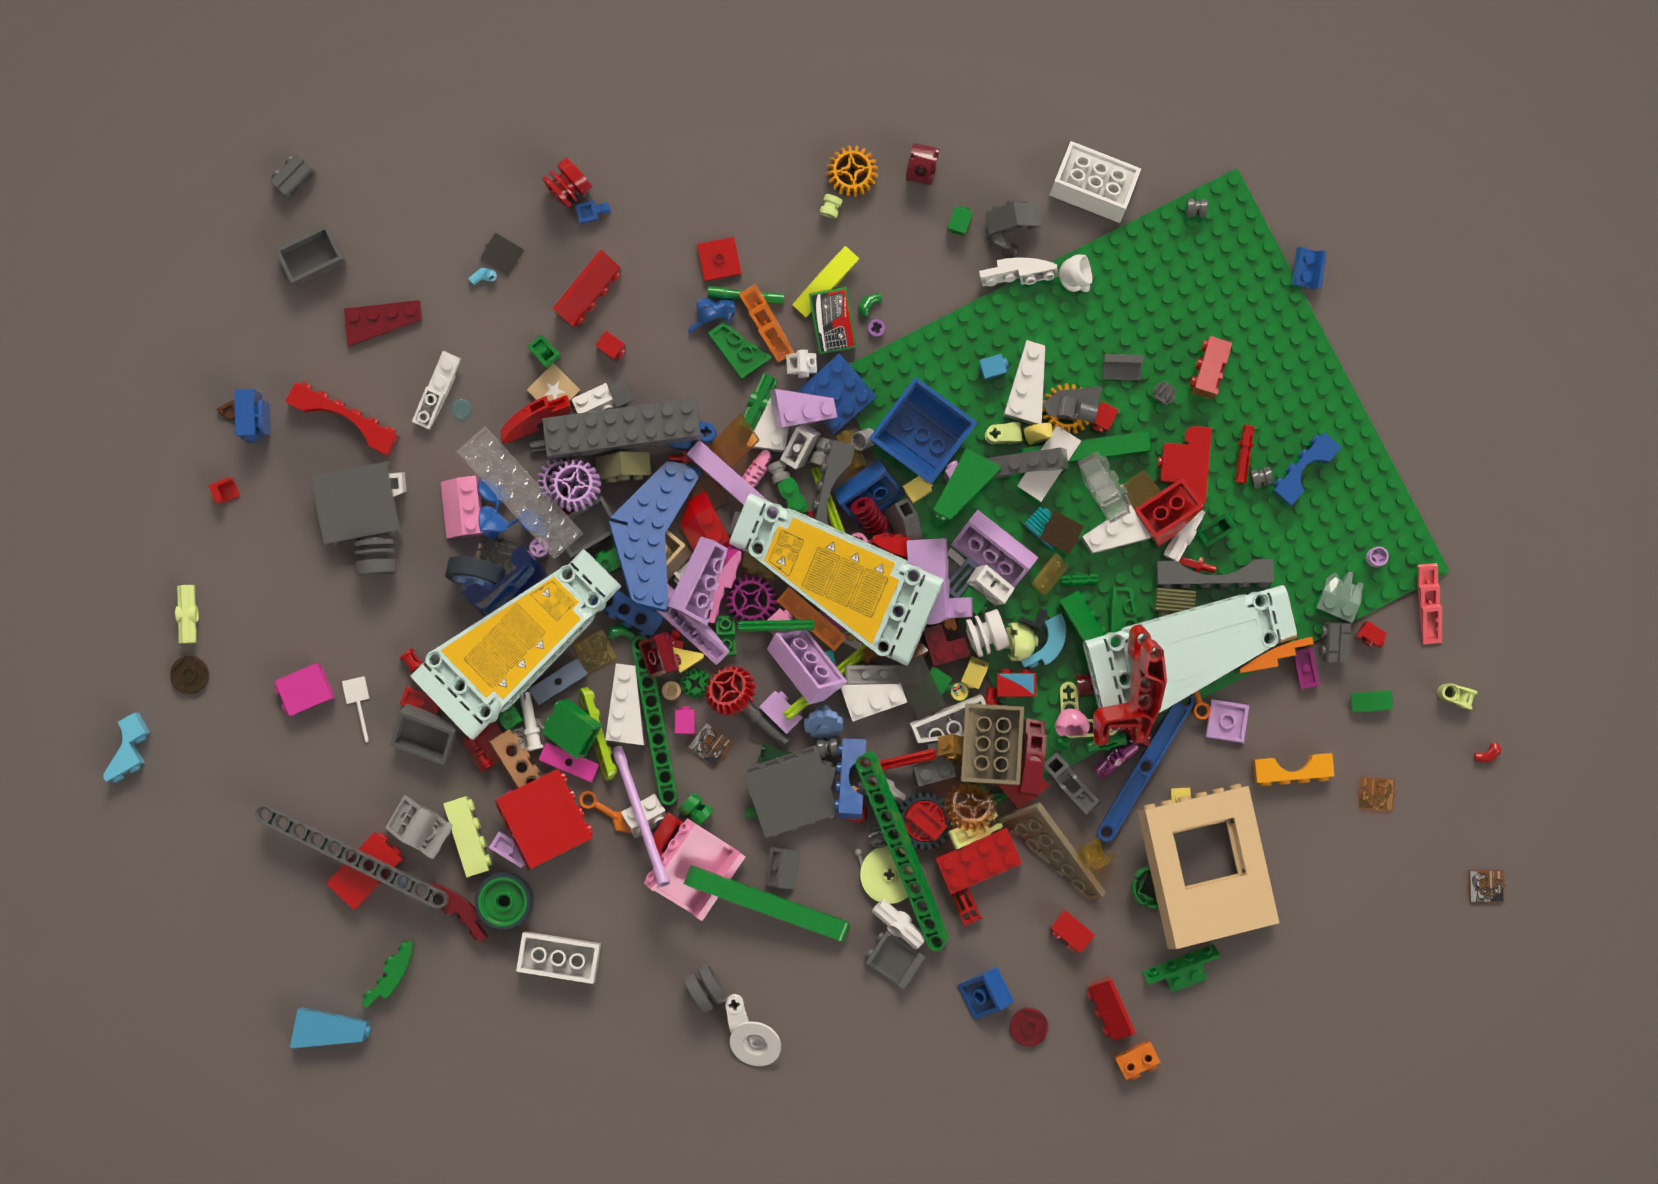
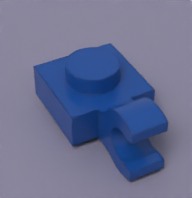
M594 200L575 205L580 224L599 220L598 214L611 212L608 202L595 205Z

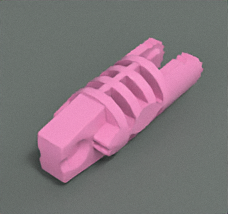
M768 450L760 452L756 460H753L742 478L753 488L758 485L768 470L767 466L770 465L773 459L772 454Z

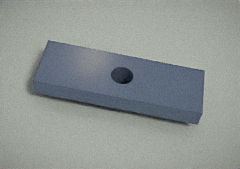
M576 658L531 687L529 691L538 705H541L588 675L579 659ZM560 678L562 680L561 685H556V679Z

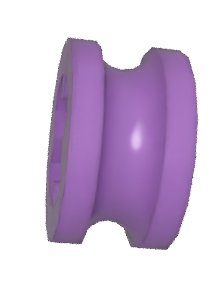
M879 319L872 320L868 325L869 333L874 337L882 336L885 332V324ZM878 323V326L882 325L879 333H876V331L872 332L873 324Z

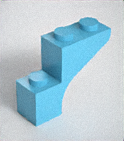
M133 713L117 722L121 728L123 739L119 750L103 775L106 782L113 781V783H116L124 778V774L138 771L141 769L140 765L145 763L134 742L138 744L147 739L146 735L150 734L140 713Z

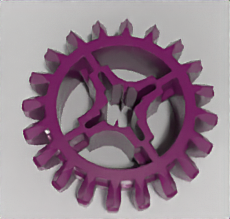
M752 574V580H748V576L744 575V582H742L741 578H737L740 584L737 586L733 582L734 591L731 589L727 590L728 593L732 594V597H725L726 600H731V603L726 604V607H733L729 614L736 613L733 619L736 621L741 617L740 621H758V619L765 621L763 617L765 615L770 618L771 615L768 611L775 612L776 610L774 607H771V604H777L776 600H771V598L777 596L776 593L770 594L774 587H766L769 584L768 580L762 584V576L758 578V581H755V574ZM747 585L759 586L753 593H748L742 589ZM763 591L767 594V605L765 608L758 601ZM737 593L744 598V603L739 610L735 602ZM744 594H746L747 596L751 595V597L752 595H756V598L754 600L756 601V604L759 607H757L755 604L752 605V603L751 605H747L748 600ZM749 608H756L761 612L755 616L744 615L745 611Z

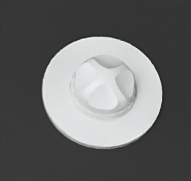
M745 1022L738 1025L732 1031L730 1047L735 1056L744 1063L753 1066H765L773 1063L778 1058L781 1051V1041L777 1033L769 1026L759 1022Z

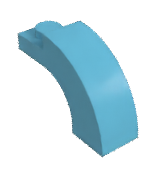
M1062 613L1043 623L1047 631L1046 643L1040 651L1020 661L1023 668L1028 666L1031 669L1039 665L1038 660L1040 659L1045 666L1060 653L1066 637V626Z

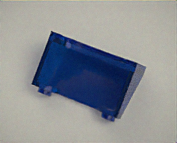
M523 544L518 546L511 554V561L516 569L486 592L481 586L475 584L461 592L484 617L547 577L544 567Z

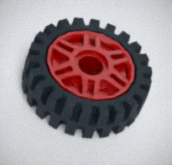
M929 792L913 794L904 800L898 809L914 848L928 850L940 846L949 837L948 831H951L953 828L952 811L947 802L936 794ZM917 801L947 826L936 841L906 817V814Z

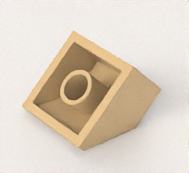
M667 530L665 533L668 581L674 575L673 573L692 555V552L682 541Z

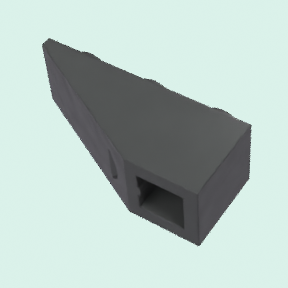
M909 497L884 510L895 534H903V537H910V540H923L918 514Z

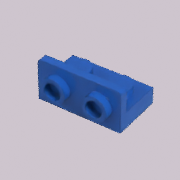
M1303 247L1296 248L1291 285L1308 290L1320 289L1323 283L1326 251H1314Z

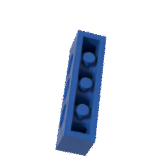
M617 591L612 596L613 603L610 606H605V615L614 620L616 617L622 619L623 622L621 624L630 629L633 626L640 629L638 633L646 638L655 636L665 618L650 608L635 605L631 602L630 597ZM598 597L593 599L592 606L598 603ZM621 606H629L630 611L627 615L620 614ZM640 614H644L647 618L646 622L642 625L636 622V618Z

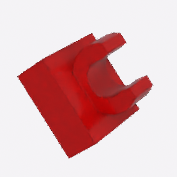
M673 629L674 648L684 649L685 642L679 641L681 632Z

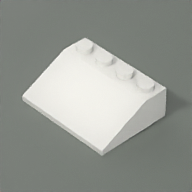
M1071 141L1049 195L1120 223L1141 168Z

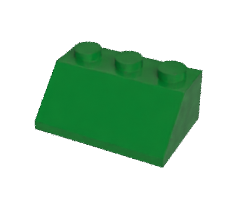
M1076 591L1059 601L1057 605L1084 648V641L1107 634V631L1103 625L1099 626L1097 623L1098 616L1093 609L1090 610L1086 605L1088 600L1084 593Z

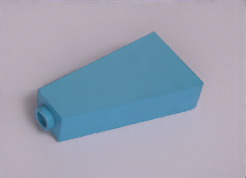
M301 1007L297 1009L290 1048L362 1042L366 1040V1037L369 1038L371 1026H369V1020Z

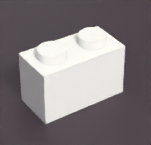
M807 424L796 427L780 460L794 469L805 466L821 433Z

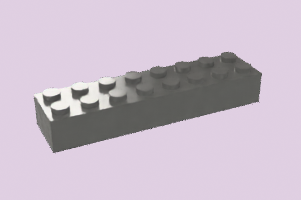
M695 397L542 418L546 453L549 460L702 440L698 406Z

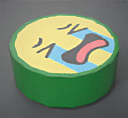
M955 683L950 689V695L955 701H964L969 695V688L964 683Z

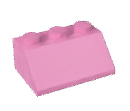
M467 476L440 482L446 538L485 535L484 532H480L478 522L479 511L482 508L481 495L478 491L479 478L477 476Z

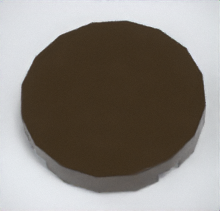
M195 656L179 658L174 662L170 670L172 685L182 693H197L205 688L209 681L208 666L203 660Z

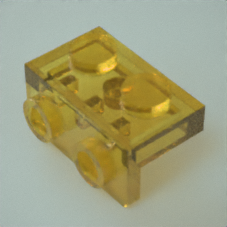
M1099 838L1090 840L1078 847L1079 857L1084 862L1086 869L1091 867L1094 870L1100 869L1112 863L1111 859L1116 857L1115 853L1105 856Z

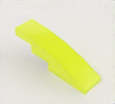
M845 246L792 305L805 317H808L812 313L809 293L835 288L860 258Z

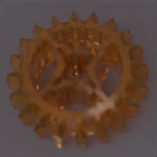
M960 782L957 784V787L953 786L951 792H948L946 795L948 799L944 801L947 805L944 811L949 812L947 819L953 818L951 824L957 823L958 829H961L962 826L965 827V832H968L969 828H971L974 833L977 828L981 831L984 826H989L990 821L994 819L993 814L997 811L994 808L997 803L992 800L994 794L988 795L990 789L986 788L984 790L982 789L983 783L976 786V782H973L972 785L969 782H965L964 785ZM965 794L964 801L956 804V799ZM985 809V814L976 819L977 812Z

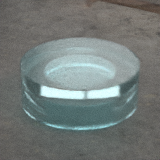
M458 399L452 405V412L458 418H467L472 412V406L467 400Z

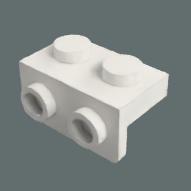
M606 383L572 398L577 413L617 408Z
M653 794L641 801L650 830L659 827L666 816L664 807L657 796ZM632 806L622 811L621 814L631 829L634 838L642 836Z

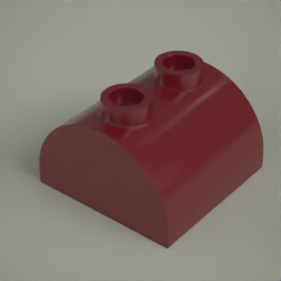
M668 632L638 642L650 679L680 669L681 658L678 654L674 653L675 640L673 636L668 635Z

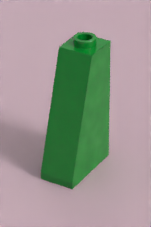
M966 448L933 509L934 517L943 522L945 520L950 521L999 472L1001 466Z

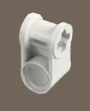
M738 994L730 995L726 1001V1011L729 1029L732 1033L738 1025L749 1022L742 997ZM732 1000H735V1002L737 1003L739 1002L737 1008H734L733 1005H729L731 1004Z

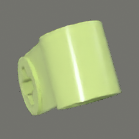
M1011 422L991 425L985 433V440L992 445L1022 443L1021 423ZM992 431H995V434H998L996 439H994V437L990 435Z
M1442 684L1437 690L1438 697L1441 700L1468 710H1472L1473 707L1471 705L1474 696L1478 693L1473 689L1455 684ZM1447 687H1449L1452 691V694L1449 698L1445 695V689Z

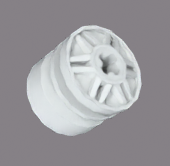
M997 609L984 614V623L981 622L978 616H975V626L971 618L965 620L966 633L970 645L978 658L983 656L981 647H984L987 654H990V644H993L997 651L1010 647Z

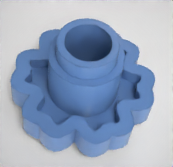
M819 705L814 712L809 714V718L804 719L805 732L810 733V736L813 738L822 739L825 737L831 739L838 736L839 732L843 730V718L839 717L837 712H833L830 706Z

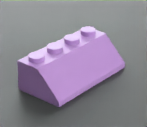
M979 510L976 511L951 543V546L978 567L987 565L1014 588L1038 559L1035 554Z
M807 630L775 633L767 650L809 704L824 701L846 684L847 680Z

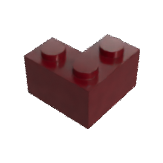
M942 624L924 628L923 634L933 666L971 656L966 637L947 642Z

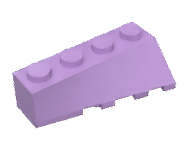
M700 537L667 606L707 626L709 619H707L709 609L712 610L714 603L712 602L714 590L717 591L719 584L717 583L718 574L722 572L728 549L714 540Z

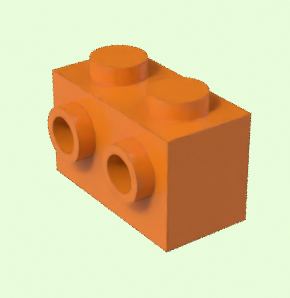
M1149 1040L1114 1056L1123 1077L1126 1080L1130 1079V1081L1140 1077V1073L1145 1070L1147 1072L1158 1068L1157 1064L1161 1063Z

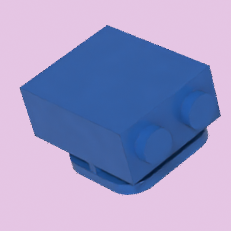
M234 389L235 435L241 438L242 441H246V443H257V440L263 439V435H270L269 403L262 400V394L255 389Z

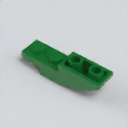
M405 940L397 948L399 952L395 956L391 955L384 962L386 966L382 970L388 975L383 974L376 981L378 985L373 990L370 988L362 996L364 1000L361 1004L365 1008L370 1007L380 995L384 999L389 998L397 989L412 960L415 946L413 940L409 942Z

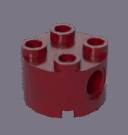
M913 143L907 167L906 181L932 185L940 149Z

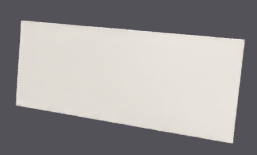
M1057 426L1051 438L1046 441L1041 450L1062 447L1067 449V458L1069 460L1081 440L1064 429L1061 431V427ZM1063 469L1027 472L1017 486L1039 501H1042Z

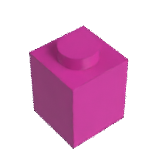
M680 706V710H675V733L695 734L696 711L691 710V707Z

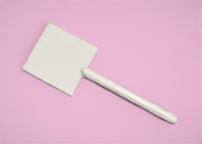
M365 676L342 681L346 703H357L365 742H368L360 701L370 699Z

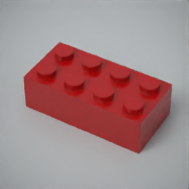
M1006 827L935 858L950 894L1022 864Z

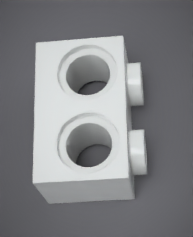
M987 565L976 567L966 582L987 598L994 606L1005 604L1015 589Z

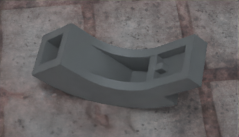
M1057 752L1044 763L1046 772L1086 816L1101 804Z

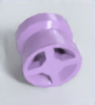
M536 538L530 543V552L535 557L544 558L549 554L550 546L544 539Z

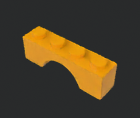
M1332 753L1309 755L1304 767L1294 772L1281 768L1275 758L1252 760L1254 783H1260V786H1271V782L1279 781V785L1291 784V780L1297 779L1298 783L1310 782V778H1317L1318 781H1329V777L1334 776Z

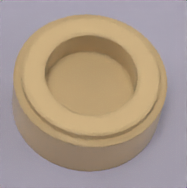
M668 681L662 687V695L667 700H676L681 694L680 685L674 681Z

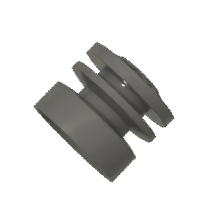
M372 537L354 542V548H363V550L355 551L354 555L362 556L364 559L355 562L356 575L374 576L396 573V560L387 558V555L395 553V549L386 548L395 545L394 539Z

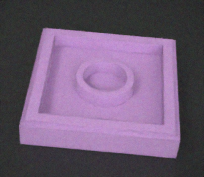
M1210 699L1211 713L1207 719L1205 737L1244 743L1249 705Z

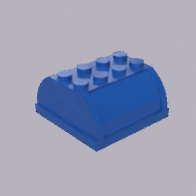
M915 377L870 436L869 440L928 484L932 485L977 425V422Z

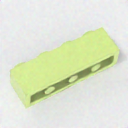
M465 796L443 803L449 823L453 825L451 830L466 877L491 870L490 866L493 865L490 854L486 855L484 847H487L484 836H480L479 829L481 825L478 817L475 818L473 810H475L473 800Z

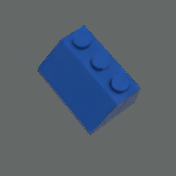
M878 459L836 489L833 494L857 526L861 527V524L850 510L853 502L861 497H870L878 509L883 511L905 495V492L882 461Z

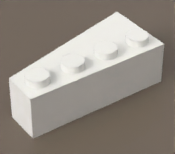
M1026 341L1005 408L1004 417L1030 425L1042 423L1044 345Z
M616 663L605 740L645 745L636 666Z
M979 694L909 723L918 743L937 741L938 737L952 733L964 736L965 704L986 705L983 696Z

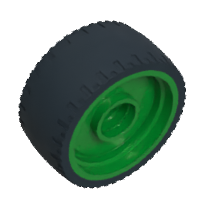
M500 872L489 876L480 884L475 895V909L479 918L484 924L495 930L506 931L519 927L528 919L533 910L534 896L530 885L525 879L514 873ZM502 896H507L510 899L508 906L501 904L500 899Z

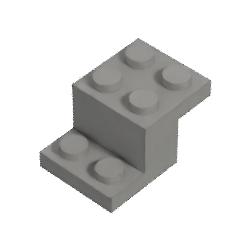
M404 795L385 829L400 841L420 850L427 857L434 859L440 851L445 838L450 834L453 825L436 812Z

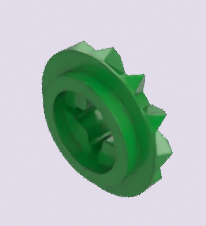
M689 669L681 677V690L691 699H700L707 692L705 686L709 685L707 680H710V677L701 669ZM701 677L699 684L702 689L695 687L690 691L692 683L688 679L696 680Z

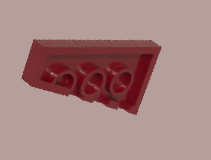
M420 300L344 308L348 347L423 320Z

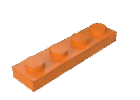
M788 587L777 600L780 605L798 620H814V630L810 631L833 651L847 638L844 633L792 588Z

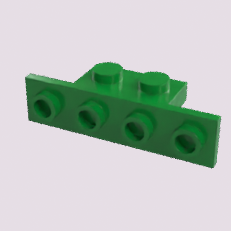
M1212 944L1176 959L1168 960L1155 967H1150L1142 971V974L1148 985L1166 979L1169 990L1173 993L1206 980L1207 976L1203 964L1221 956L1215 945Z

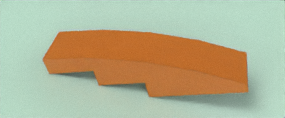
M754 284L740 292L739 296L749 310V314L758 327L760 335L777 362L779 363L786 359V355L795 353L757 285Z
M1309 637L1292 641L1270 649L1237 669V673L1277 667V659L1295 656V648L1313 645V638Z

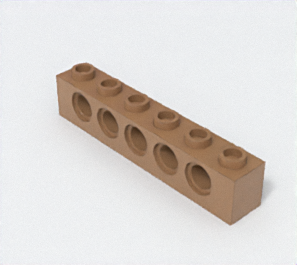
M509 729L489 743L513 783L519 788L526 785V781L529 779L536 780L540 778L538 775L541 773L535 764L532 766L528 760L531 756L526 748L522 749L519 742L521 740L517 733H512ZM510 746L514 747L517 751V754L513 757L506 754V749ZM524 763L527 767L526 772L519 773L516 770V765Z

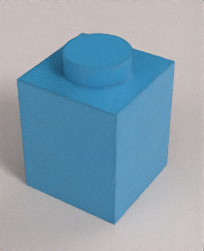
M1002 354L979 360L984 381L1006 375V369H1009L1008 361L1002 357Z

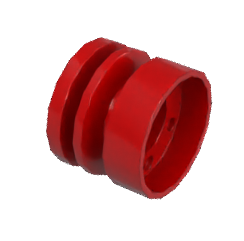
M565 157L557 164L560 174L557 175L550 170L549 174L553 180L551 181L546 175L542 177V180L550 194L569 209L572 205L567 199L568 197L576 203L578 200L574 194L575 191L584 196L593 187L581 171Z

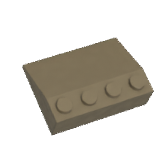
M965 704L962 782L1020 785L1024 707Z

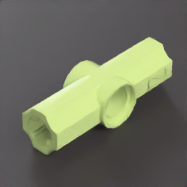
M195 585L177 586L178 606H176L175 610L179 630V643H197L196 622L199 619V612L196 605Z

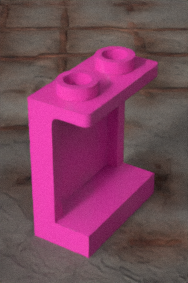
M321 663L312 664L275 680L276 686H274L278 697L281 696L283 700V711L291 717L323 702L335 699Z

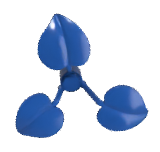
M480 480L478 491L481 497L488 502H495V509L490 506H484L480 509L478 516L480 532H484L487 537L495 539L500 532L506 531L507 528L521 521V526L528 532L539 535L550 534V530L543 517L531 510L523 511L522 517L507 523L506 519L500 513H497L500 505L499 502L505 503L508 497L505 489L492 480Z

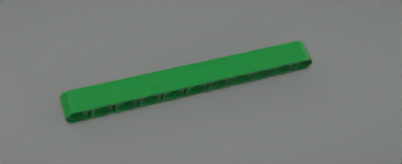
M866 751L856 759V768L926 943L932 951H940L949 941L948 932L878 757L874 752ZM867 758L870 765L865 764L863 759ZM871 776L877 779V783L871 780ZM878 794L884 797V801L878 798ZM885 812L890 813L892 818H887ZM892 830L897 831L899 837L893 835ZM899 848H903L906 854H902ZM906 866H910L913 872H909ZM913 884L919 885L920 890L915 889ZM921 901L926 903L927 908L921 905ZM928 919L932 920L935 926L930 925ZM935 937L939 938L942 943L936 942Z

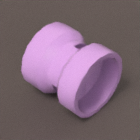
M1375 547L1366 554V562L1372 567L1384 565L1389 558L1387 550L1382 547Z

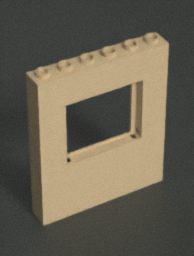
M1241 784L1229 786L1230 790L1224 791V787L1213 789L1212 794L1207 795V792H1200L1195 794V798L1190 799L1189 795L1178 798V802L1173 803L1172 799L1161 802V806L1155 807V803L1144 805V810L1137 811L1168 949H1179L1279 923L1249 786L1241 787ZM1226 821L1237 874L1185 886L1173 834Z

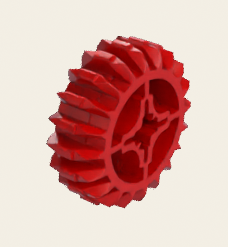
M734 665L731 668L725 666L723 671L718 669V674H712V680H707L709 684L705 686L707 704L720 715L724 713L725 716L729 717L731 713L736 716L737 711L743 713L742 708H749L748 702H754L751 697L756 695L754 678L750 676L747 670L740 666L738 668ZM741 681L743 682L742 691H740V687H741L740 683H741ZM719 690H721L720 700H718Z

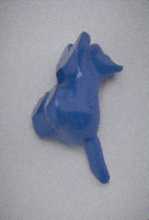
M710 298L699 299L696 303L697 321L689 327L688 333H692L703 323H708L717 318H724L728 323H731V319L736 313L735 301L724 299L715 303Z

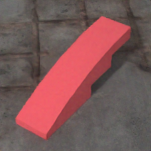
M1436 563L1417 565L1418 606L1422 644L1442 643V606L1440 605L1438 565Z

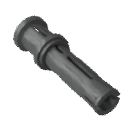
M748 702L749 708H742L743 714L750 719V723H756L783 748L790 738L763 715L762 709L759 710L751 702Z

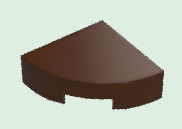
M235 400L218 407L217 411L228 419H235Z

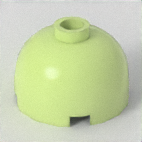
M1008 623L1010 627L1006 629V634L1010 647L1006 649L1011 650V654H1008L1010 661L1027 659L1032 655L1035 647L1038 646V636L1034 635L1033 630L1024 623Z

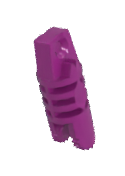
M1132 739L1126 740L1127 745L1117 746L1115 750L1107 754L1108 756H1105L1094 767V771L1101 779L1114 772L1116 768H1119L1121 764H1124L1125 761L1129 760L1139 750V746L1134 744Z

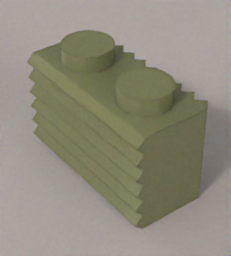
M1156 588L1154 612H1158V616L1170 615V613L1173 614L1194 608L1196 591Z

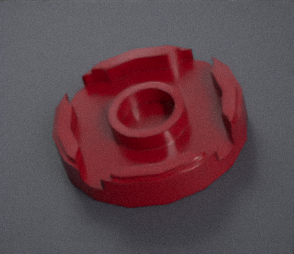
M1025 1007L1018 1010L1012 1016L1010 1032L1017 1043L1033 1047L1046 1038L1048 1022L1041 1011Z

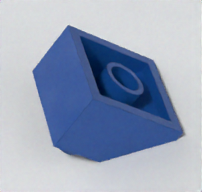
M998 967L984 971L958 984L974 1020L998 1012L1014 1002Z

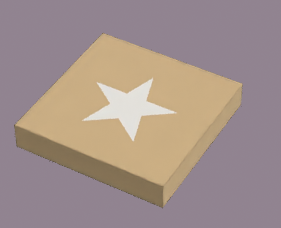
M554 363L527 389L536 400L547 396L549 401L565 395L571 401L581 391Z

